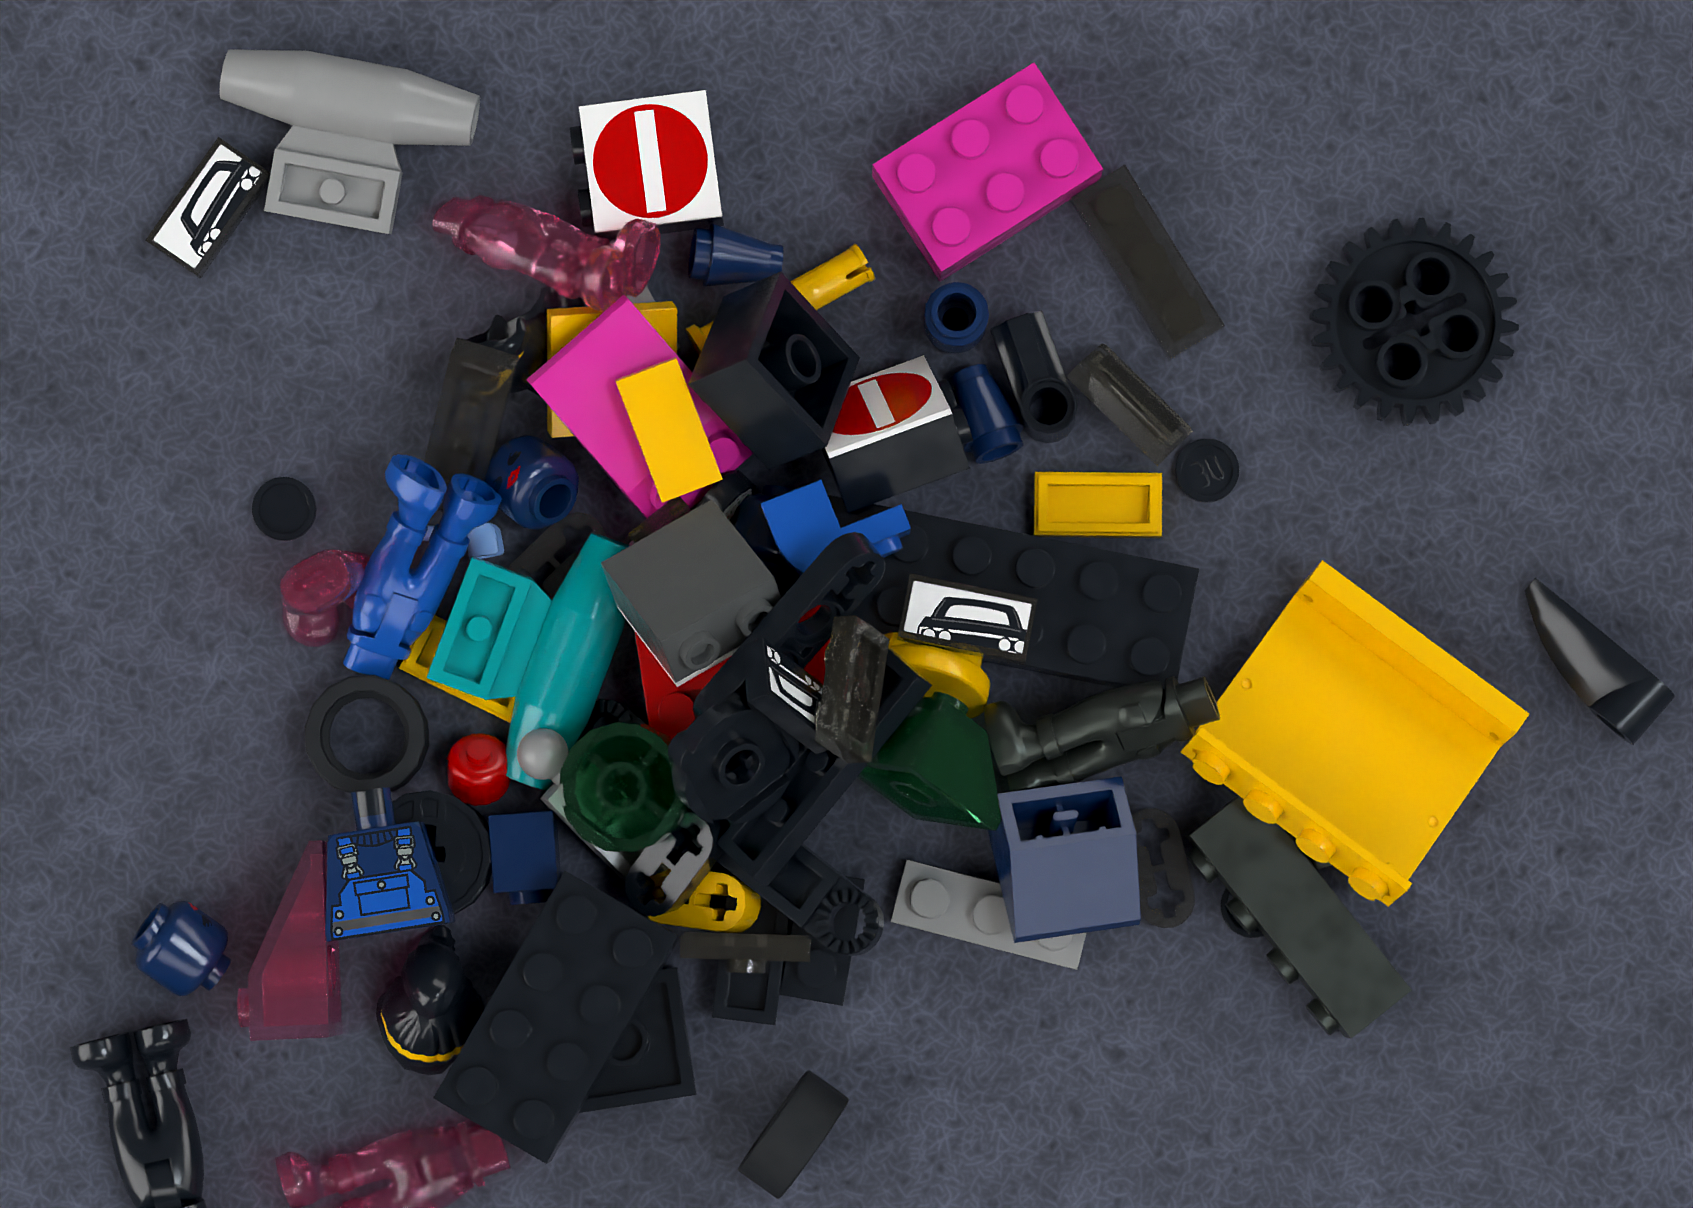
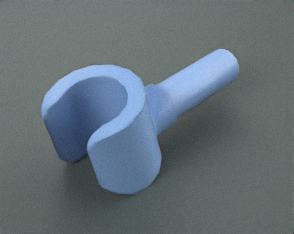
M485 523L480 527L474 528L467 537L470 539L467 548L469 560L472 556L485 559L504 554L501 530L497 525ZM427 525L428 530L423 541H429L434 526Z

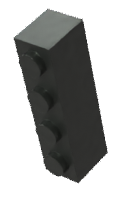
M1237 795L1185 836L1193 846L1185 855L1208 884L1219 878L1234 898L1225 905L1242 928L1249 935L1257 928L1264 934L1274 947L1266 954L1267 959L1289 985L1299 979L1314 999L1306 1007L1325 1032L1330 1036L1339 1029L1344 1037L1352 1039L1412 990L1286 831L1276 823L1268 824L1253 816L1244 806V799Z

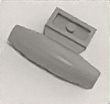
M229 49L225 56L220 79L221 100L292 125L274 151L264 211L391 235L403 175L394 144L471 146L476 132L480 109L479 95L411 70L312 51Z

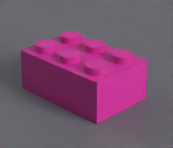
M1035 63L1030 64L872 164L873 179L940 282L1099 182L1103 172L1099 161Z

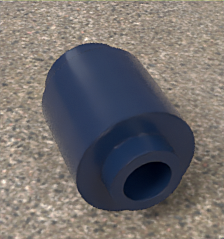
M952 282L939 287L931 294L925 307L924 329L928 339L935 347L948 353H963L971 350L982 340L989 318L987 302L976 288L966 283ZM951 311H959L967 318L968 325L962 331L949 330L943 324L945 315Z

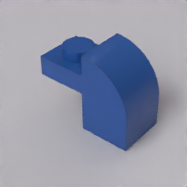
M822 480L760 503L780 555L799 575L806 571L826 546L844 534L852 532L864 534L882 557H886L903 549L900 538L911 533V527L902 504L840 528Z

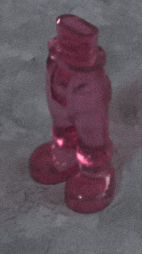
M479 195L470 201L457 196L453 197L438 209L434 215L432 225L435 232L452 237V242L456 248L470 255L477 254L488 266L495 269H512L554 288L559 295L570 299L582 298L588 307L600 312L607 310L623 295L636 298L643 292L655 269L661 239L656 223L644 219H633L622 227L614 244H610L608 239L594 234L588 235L570 223L544 211L502 199L494 204L492 198Z
M331 548L316 552L292 565L285 572L279 584L283 604L282 617L288 634L298 643L308 647H322L329 644L339 631L340 617L337 606L345 602L353 609L356 592L362 583L365 575L364 570L371 555Z
M466 1121L457 1124V1130H455V1126H432L394 1134L371 1142L346 1155L339 1154L328 1158L329 1164L309 1163L304 1156L297 1152H288L275 1157L282 1188L291 1208H303L334 1193L339 1192L341 1195L355 1190L356 1187L384 1179H390L392 1181L391 1185L360 1198L348 1199L343 1201L341 1206L333 1208H444L473 1189V1182L478 1187L486 1185L484 1177L511 1168L502 1138L480 1125L468 1128Z

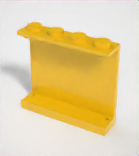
M1322 560L1296 591L1216 702L1220 720L1200 725L1196 729L1195 735L1183 747L1181 753L1192 760L1194 763L1193 769L1202 778L1216 785L1224 784L1243 798L1244 806L1253 816L1268 824L1276 823L1294 836L1297 846L1307 856L1321 863L1329 862L1348 876L1350 886L1358 894L1371 901L1377 899L1389 907L1408 891L1412 885L1408 881L1497 751L1518 732L1529 716V713Z

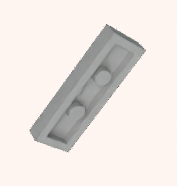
M906 860L891 922L1075 970L1078 969L1086 933L1014 943L999 883Z

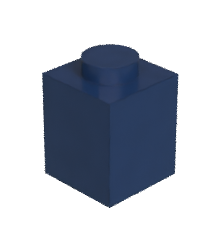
M553 811L488 816L493 892L509 893L510 905L546 903L548 901L547 890L555 889L561 878L557 815Z

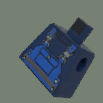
M390 787L351 793L357 831L328 835L325 926L327 942L454 923V911L424 822L417 821L395 825Z

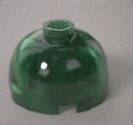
M615 722L590 730L571 747L560 770V784H563V797L566 804L562 807L567 821L582 839L604 851L635 852L661 843L681 825L689 808L680 800L673 786V763L667 755L668 746L672 740L669 735L645 723Z

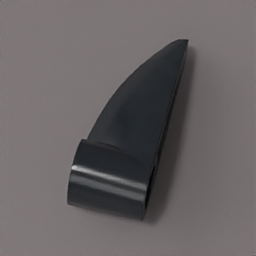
M1534 578L1525 589V595L1535 627L1549 657L1567 683L1589 707L1592 713L1618 736L1634 745L1675 698L1674 693L1595 625L1538 579Z

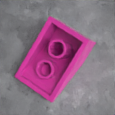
M623 295L533 373L527 381L632 505L656 530H659L688 512L715 483L666 502H661L616 385V379L676 357L721 476L723 477L728 472L737 469L754 453L741 442L739 437L688 385L692 376L691 370L633 303Z

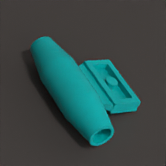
M591 532L553 599L531 577L477 557H471L427 678L485 700L515 697L506 743L507 777L538 789L548 790L553 784L550 779H535L527 775L520 767L517 759V749L521 739L532 730L539 728L551 729L564 738L570 754L585 729L626 620L617 608L601 562L626 549L629 545Z

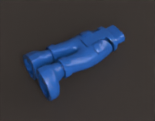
M400 454L394 455L391 458L385 471L387 485L398 498L399 511H394L391 514L386 527L387 531L372 553L362 574L355 596L352 624L346 633L347 639L351 644L343 660V664L355 672L365 675H376L387 680L390 679L398 659L406 660L409 658L411 648L409 647L427 629L452 581L460 558L465 556L470 541L467 537L474 528L489 522L497 514L502 497L486 482L471 475L454 474L447 487L443 477L434 467L418 458ZM443 501V514L440 523L434 526L429 538V544L418 565L410 568L417 548L421 545L427 533V524Z

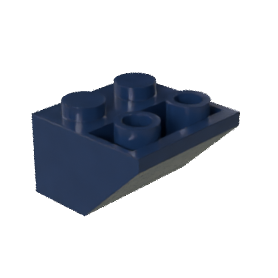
M1122 776L996 794L987 830L1014 943L1140 924L1137 839Z

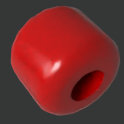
M484 733L470 734L460 738L451 747L447 757L448 786L454 796L464 803L480 806L496 802L506 794L511 778L506 776L507 757L505 744L495 736Z

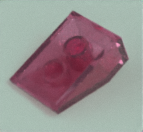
M308 841L248 973V987L238 989L237 1010L239 1026L250 1028V1041L326 1038L343 1034L340 941L327 942L325 933L328 841Z

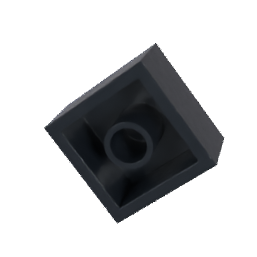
M780 271L723 297L688 385L770 470L827 447L860 357Z

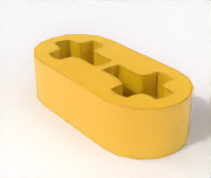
M670 869L650 876L655 883L654 889L651 892L654 898L664 896L661 885L671 872ZM709 871L690 896L689 904H684L675 911L655 917H648L660 924L737 933L750 928L757 920L761 909V899L758 893L735 875ZM711 895H729L737 898L736 910L726 911L710 907Z

